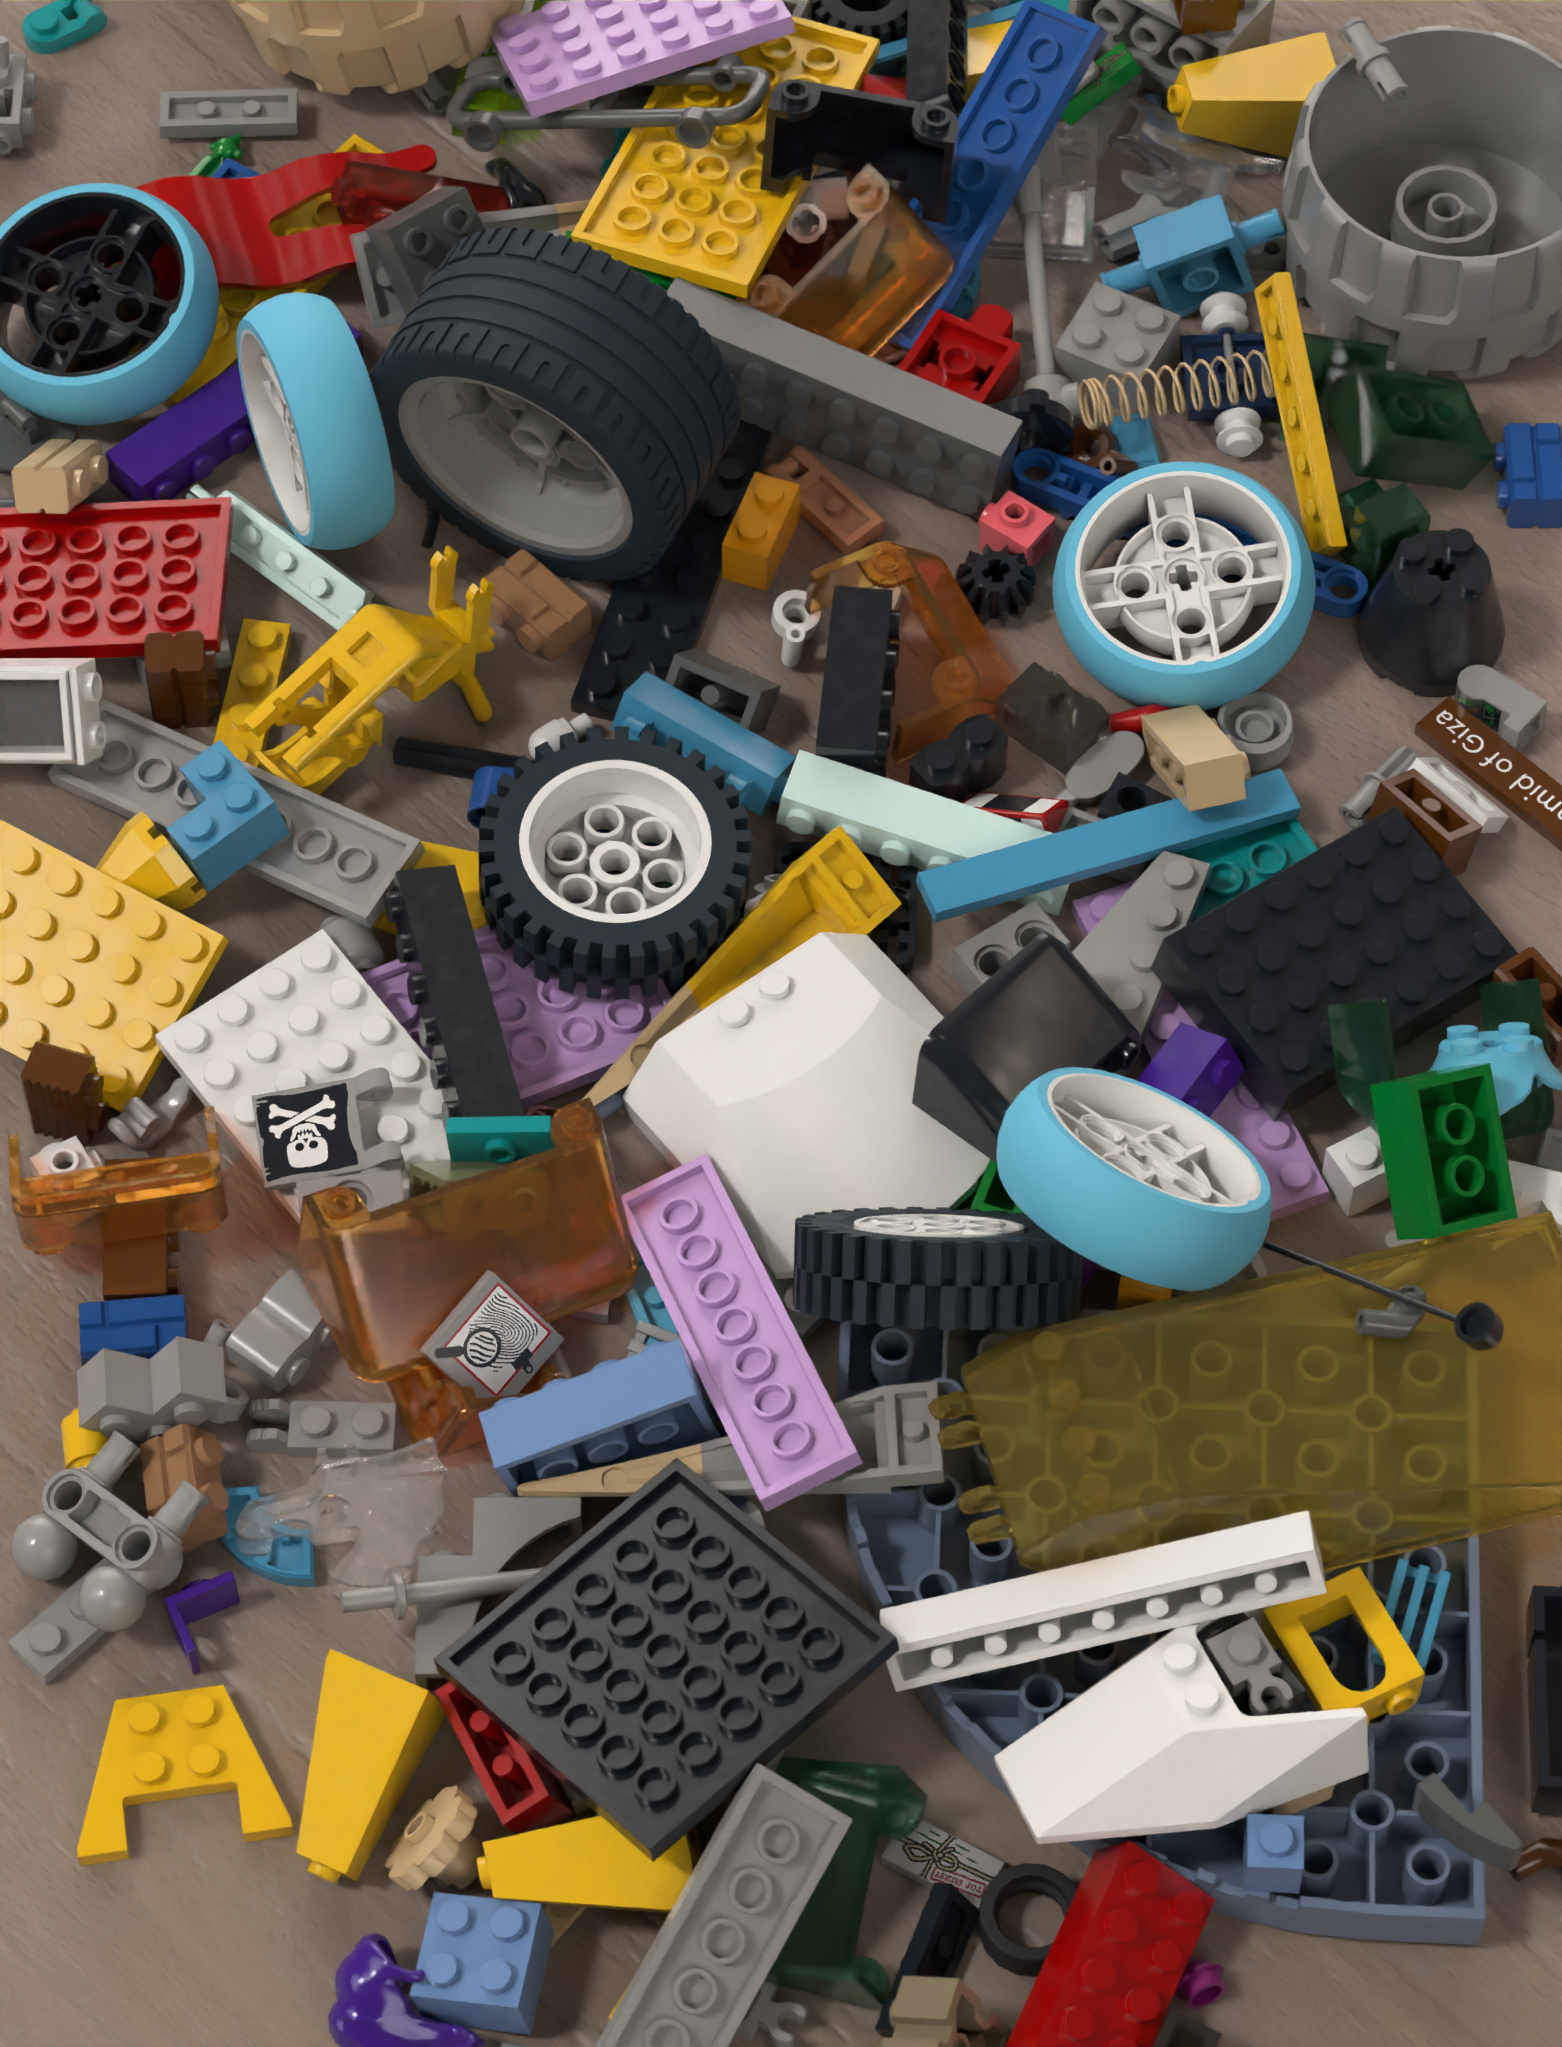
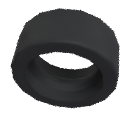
M1023 1863L1003 1870L989 1882L981 1897L978 1933L985 1952L999 1967L1016 1975L1037 1977L1053 1943L1037 1948L1020 1946L1008 1940L1002 1933L998 1923L999 1911L1004 1902L1011 1896L1025 1892L1040 1893L1053 1899L1061 1907L1065 1918L1078 1888L1064 1873L1045 1864Z

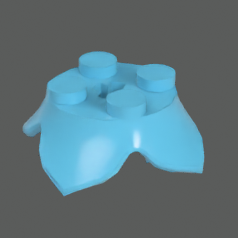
M1524 1022L1500 1024L1498 1026L1499 1031L1478 1032V1027L1473 1025L1448 1027L1447 1039L1441 1041L1438 1047V1055L1431 1068L1427 1071L1430 1072L1452 1066L1490 1063L1500 1116L1522 1103L1530 1094L1532 1086L1539 1088L1542 1084H1545L1550 1088L1562 1090V1073L1549 1059L1544 1050L1543 1041L1537 1036L1531 1035L1530 1025Z

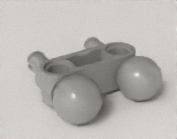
M116 1430L111 1433L112 1436L86 1467L81 1465L79 1469L76 1467L65 1469L56 1473L47 1482L42 1494L43 1506L41 1510L44 1513L29 1516L17 1526L11 1539V1556L17 1567L24 1575L42 1581L59 1578L72 1568L78 1555V1539L108 1560L110 1564L97 1567L85 1577L79 1589V1608L91 1626L112 1633L128 1629L141 1618L147 1605V1590L152 1592V1590L161 1589L177 1578L182 1568V1552L184 1551V1548L181 1547L183 1541L180 1538L203 1507L210 1502L204 1494L184 1479L154 1518L149 1516L145 1519L113 1495L115 1491L112 1487L136 1455H139L141 1452L135 1444Z

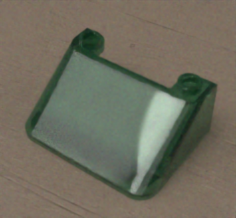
M781 1756L774 1773L853 1820L764 1982L856 2006L882 2008L890 1992L888 1972L879 1962L872 1958L855 1956L878 1837L903 1839L915 1831L924 1816L927 1794L900 1767L895 1765Z

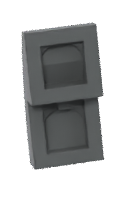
M1432 1773L1417 1784L1412 1808L1438 1834L1460 1850L1488 1865L1507 1872L1518 1866L1524 1843L1488 1802L1470 1814L1435 1773Z

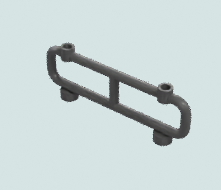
M730 53L721 56L715 66H691L633 85H712L719 91L730 92L735 88L736 84H752L745 98L738 104L729 107L612 109L623 91L621 89L597 97L590 110H557L533 119L528 111L466 112L475 96L487 90L502 89L508 95L519 96L506 70L489 71L474 75L464 81L449 102L446 117L452 126L463 130V137L466 143L471 148L480 152L492 151L503 136L504 130L675 127V134L682 144L689 148L700 149L707 146L716 131V126L735 125L754 116L770 92L772 81L767 71L758 66L744 65L743 60L739 56Z

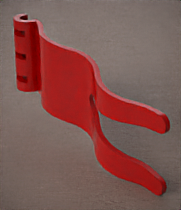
M424 144L391 153H325L302 158L271 172L253 177L224 179L181 175L157 179L142 184L135 189L153 195L172 206L199 233L212 257L218 288L254 291L281 290L305 285L339 270L357 267L349 235L366 231L365 229L372 225L342 224L322 226L290 236L277 237L270 231V226L274 221L285 217L311 200L331 192L352 187L385 186L406 182L432 171L437 165V157L433 148ZM159 247L150 264L158 275L162 290V300L169 302L177 298L180 266L172 255ZM140 316L133 317L128 322L138 319Z

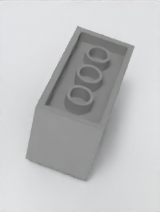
M1069 0L1068 13L1101 26L1107 33L1105 40L1093 59L1094 62L1123 41L1142 69L1139 76L1143 77L1142 87L1167 100L1169 87L1175 84L1182 65L1268 45L1276 0H1245L1244 10L1238 11L1236 27L1232 31L1211 33L1210 30H1207L1205 34L1184 35L1181 32L1172 0Z

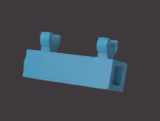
M647 671L624 691L610 730L615 732V726L629 727V740L640 741L643 729L657 732L656 745L663 748L671 736L683 742L682 757L687 758L694 748L706 756L705 772L716 764L725 773L724 788L733 784L739 793V807L741 805L745 806L759 816H762L774 802L780 804L783 791L796 756Z

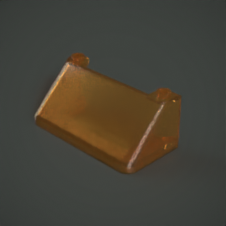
M590 1098L566 1105L554 1114L550 1133L557 1147L369 1212L360 1196L356 1192L344 1187H330L303 1196L295 1267L350 1370L356 1377L366 1382L378 1383L432 1365L433 1363L419 1349L487 1270L495 1273L547 1323L618 1298L632 1289L636 1281L638 1261L604 1126Z

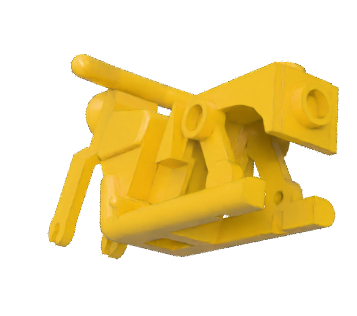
M446 545L445 555L443 556L439 551H436L430 561L431 577L428 606L434 618L373 603L360 609L243 720L244 724L258 738L274 723L277 726L286 724L303 726L286 742L274 749L267 751L258 749L254 753L264 771L320 795L349 767L358 765L366 757L369 748L375 742L380 747L382 746L384 715L373 703L390 687L398 688L410 700L419 702L451 679L462 689L476 720L480 722L490 720L493 714L492 708L474 672L476 654L492 652L495 649L491 639L496 634L489 625L494 585L485 577L481 578L480 588L472 583L466 592L467 604L465 611L455 602L453 597L456 562L459 555L450 545ZM317 682L320 683L324 690V704L316 696L305 699L301 704L296 703Z

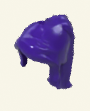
M373 1933L362 1937L355 1945L354 1950L342 1960L337 1969L335 1977L337 2001L331 2008L328 2022L329 2032L340 2047H483L485 2045V2042L466 2026L416 2015L410 1999L405 1996L402 1986L404 1982L420 1983L426 1974L421 1969L410 1971L398 1966L391 1945L384 1935Z

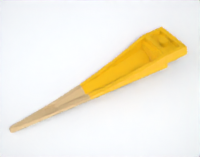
M841 825L832 829L787 868L731 931L722 944L714 950L572 1111L573 1116L585 1113L630 1084L658 1039L820 932L867 935L902 904Z

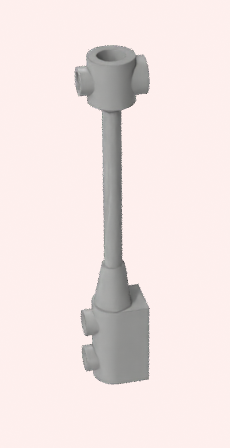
M1056 124L1013 200L1019 219L1022 220L1037 376L1029 379L1024 384V391L1032 388L1045 390L1049 394L1050 400L1061 403L1071 412L1074 417L1075 427V421L1083 420L1078 400L1080 383H1071L1067 377L1055 373L1040 222L1043 213L1044 184L1046 182L1063 180L1058 127Z

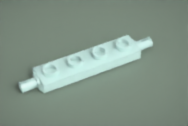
M199 484L194 485L190 489L195 495L188 493L186 499L215 498ZM225 490L217 496L231 497L234 507L230 551L335 629L339 630L360 609L370 604L374 596L373 592L314 549L302 544L295 535L239 494Z

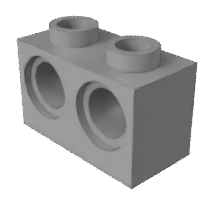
M1034 900L953 949L952 977L970 996L991 977L986 975L987 973H996L1042 932L1050 933L1063 942L1069 950L1070 941Z

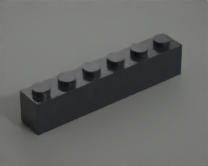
M455 865L396 871L392 891L385 894V911L388 921L395 922L397 926V956L401 964L407 963L410 975L407 978L408 997L411 1005H418L421 1014L418 1023L419 1037L423 1047H430L433 1058L430 1062V1076L433 1088L435 1090L441 1089L444 1099L442 1103V1121L445 1131L446 1119L450 1117L525 1116Z

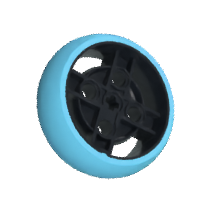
M107 183L81 184L65 187L33 200L15 212L0 226V390L31 412L57 422L73 425L108 424L135 417L162 403L183 386L196 371L210 346L216 327L219 311L218 281L214 263L206 244L186 218L172 206L153 195L128 186ZM159 247L172 255L180 266V285L175 304L162 300L161 284L156 271L150 264ZM121 262L118 266L109 268L111 265ZM53 286H58L53 291L47 292ZM13 304L24 308L27 330L35 343L26 362L14 355L8 345V322ZM140 316L134 322L127 323L131 318ZM78 339L72 345L65 346L68 342Z

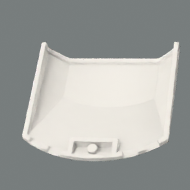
M820 932L656 1041L622 1096L627 1116L675 1169L707 1153L760 1260L773 1274L775 1279L794 1278L795 1221L798 1217L802 1218L806 1214L814 1215L816 1212H832V1210L840 1209L854 1211V1208L877 1210L879 1207H894L897 1209H907V1207L936 1209V1207H944L955 1210L978 1187V1179L985 1172L990 1158L912 1104L920 1048L930 1031L944 1017L866 934Z

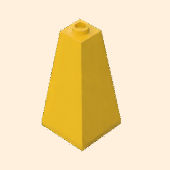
M1313 33L1182 65L1176 82L1169 87L1167 95L1168 109L1171 113H1174L1179 131L1289 158L1301 108L1308 94L1317 82L1324 81L1328 74L1336 67L1326 34Z
M332 1649L329 1650L325 1660L296 1853L310 1862L307 1872L337 1884L340 1876L357 1882L446 1713L439 1700L429 1690Z
M596 1816L482 1842L485 1856L477 1858V1866L483 1889H492L493 1898L669 1914L698 1863L702 1850L697 1827L695 1826L653 1862L602 1816Z

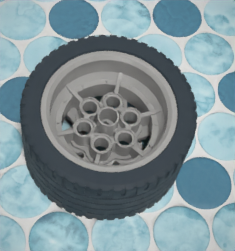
M505 227L502 230L500 228L484 230L462 239L448 252L369 374L385 429L392 468L398 471V476L405 484L411 486V490L419 498H423L426 501L427 506L434 512H439L443 515L442 518L449 524H455L460 528L459 531L468 537H474L478 540V543L489 549L491 547L495 549L496 553L506 558L512 557L519 550L523 549L528 551L557 577L566 578L568 576L571 580L584 581L586 579L588 582H614L638 576L648 571L659 561L738 431L741 419V403L739 402L740 395L738 388H736L737 383L734 374L730 373L731 368L726 358H722V351L716 343H712L710 334L705 328L698 325L699 321L690 312L687 313L684 310V306L678 300L670 298L667 295L668 292L658 284L654 285L649 281L650 278L640 271L635 272L630 269L631 266L620 259L616 261L611 258L610 254L600 249L598 251L592 249L591 245L581 241L576 243L573 242L572 238L563 235L554 236L552 232L543 230L535 232L534 229L520 228L518 230L516 227Z

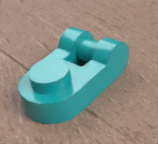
M56 0L26 16L22 26L24 41L33 52L52 54L100 32L107 23V17L99 6L91 4L92 0ZM78 15V17H77L76 19H73V20H71V21H68V19L73 18V17H75V16Z

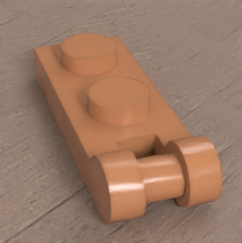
M797 445L785 453V460L778 465L771 463L760 471L762 474L799 484L800 514L848 557L884 532V519L802 446ZM795 475H797V476H799L800 478H798L797 480H794L792 477H794Z

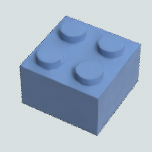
M434 1892L416 1970H424L426 1975L420 1983H412L410 1997L420 2016L435 2018L468 2028L531 2035L554 1934L542 1904Z

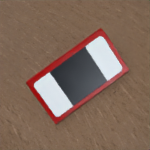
M979 791L961 802L1051 833H1057L1069 806L1068 800Z

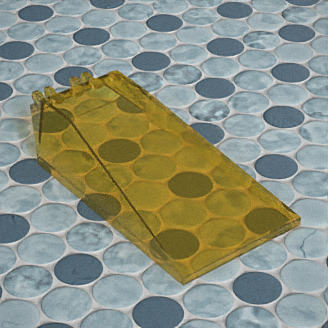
M1552 1211L1326 1262L1328 1265L1397 1292L1405 1285L1418 1286L1426 1293L1427 1304L1458 1315L1465 1306L1471 1303L1482 1302L1487 1304L1501 1317L1504 1324L1502 1340L1496 1347L1490 1350L1476 1351L1471 1349L1457 1336L1454 1322L1429 1312L1425 1313L1423 1319L1412 1333L1404 1338L1396 1339L1358 1335L1355 1329L1358 1311L1360 1309L1386 1311L1394 1299L1327 1273L1321 1269L1319 1264L1012 1335L961 1367V1380L965 1392L956 1391L948 1395L937 1396L928 1405L930 1415L935 1420L941 1421L948 1418L973 1415L974 1421L966 1420L942 1428L939 1434H937L940 1446L942 1445L944 1450H950L982 1443L995 1486H981L978 1489L973 1488L962 1493L959 1499H957L960 1510L964 1514L970 1515L1002 1508L1004 1516L998 1514L971 1523L969 1528L966 1529L969 1540H972L973 1544H985L986 1542L1012 1538L1019 1564L1040 1573L1308 1510L1321 1553L1323 1571L1325 1572L1562 1515V1237Z

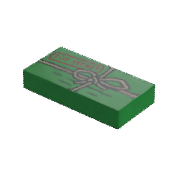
M1123 41L1095 61L1099 67L1098 76L1069 101L1061 115L1068 126L1073 125L1141 73V67Z

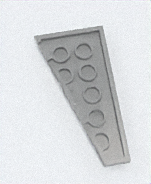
M1167 851L1161 852L1072 951L1079 962L1140 1032L1139 1044L1141 1046L1165 989L1163 983L1151 970V966L1163 939L1192 922L1211 876V864ZM1134 1063L1127 1070L1119 1069L1114 1074L1129 1078ZM1099 1066V1067L1096 1069V1070L1106 1071V1070L1103 1069L1101 1066Z

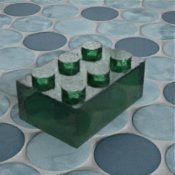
M1355 365L1323 400L1332 421V426L1348 458V463L1354 475L1358 477L1463 490L1496 456L1462 380Z

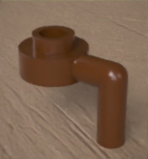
M1083 423L1074 428V441L1070 442L1068 458L1099 469L1106 476L1123 477L1138 470L1136 461L1117 451L1115 436L1106 426L1101 425L1098 430L1094 429L1093 431L1088 429ZM1095 440H1098L1100 443V450L1097 456H1094L1091 450Z

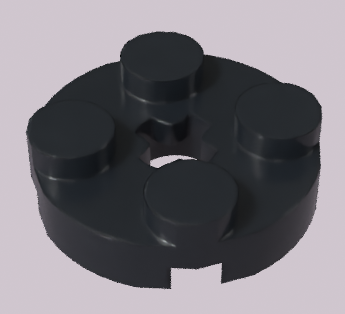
M1028 389L1021 396L1007 398L995 404L987 405L1023 420L1015 458L1020 452L1029 448H1042L1062 456H1066L1070 451V442L1074 441V417L1064 405L1050 400L1049 394L1045 390Z

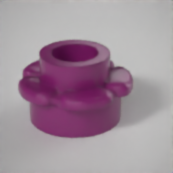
M1203 1958L1188 1962L1175 1990L1176 1998L1183 1999L1189 2009H1200L1212 2004L1225 1993L1227 1988L1222 1978L1224 1974L1223 1967L1220 1964L1207 1962Z

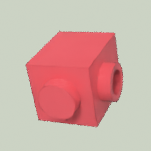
M1008 490L996 504L994 502L990 503L983 510L979 518V549L983 551L986 544H988L993 551L1000 552L1008 545L1011 556L1024 553L1027 566L1035 568L1054 547L1056 518Z

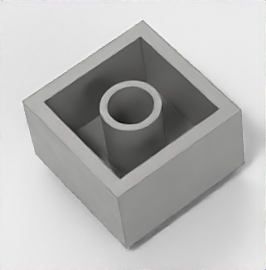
M1095 282L1055 346V373L1067 377L1071 383H1081L1083 379L1096 378L1102 384L1108 375H1114L1121 381L1126 372H1132L1139 378L1145 368L1151 369L1157 375L1158 370L1163 365L1168 366L1177 352L1181 315ZM1146 373L1142 379L1147 399L1155 388V380L1150 373ZM1128 376L1125 380L1124 388L1128 395L1131 414L1139 413L1137 383L1132 376ZM1110 379L1107 383L1106 391L1111 406L1120 409L1119 386L1114 379ZM1096 383V385H1097V387H1098V390H1099V392H1100V396H1101V389L1099 388L1098 384ZM1088 389V397L1091 398V394ZM1141 395L1142 407H1143V406H1144V402H1143L1142 395Z

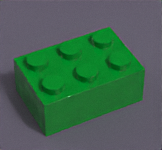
M1490 1063L1452 1066L1370 1085L1397 1240L1438 1238L1518 1218Z

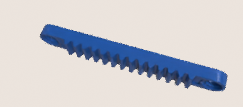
M1029 448L1020 452L1014 460L1012 470V483L1018 494L1058 510L1061 517L1066 520L1070 516L1076 517L1096 494L1120 478L1103 475L1099 469L1042 448ZM1031 467H1040L1046 470L1049 475L1043 480L1034 481L1028 479L1023 472ZM1195 514V517L1207 519L1223 526L1243 546L1260 544L1250 534L1231 523ZM1149 521L1129 529L1117 539L1119 540L1125 536L1130 540L1141 529L1148 526ZM1173 539L1166 543L1170 547H1181L1186 544L1185 541L1180 539ZM1310 550L1316 581L1313 609L1338 618H1349L1359 614L1367 599L1368 581L1365 575L1353 566ZM1232 574L1222 578V580H1225L1227 577H1232L1235 582L1243 579L1238 575ZM1344 584L1352 587L1356 591V595L1349 599H1341L1334 596L1330 589L1336 585Z

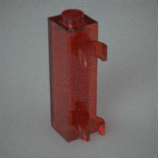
M347 160L341 177L335 178L331 189V201L333 205H336L342 225L363 224L365 229L442 186L466 187L477 213L510 209L503 187L352 160Z

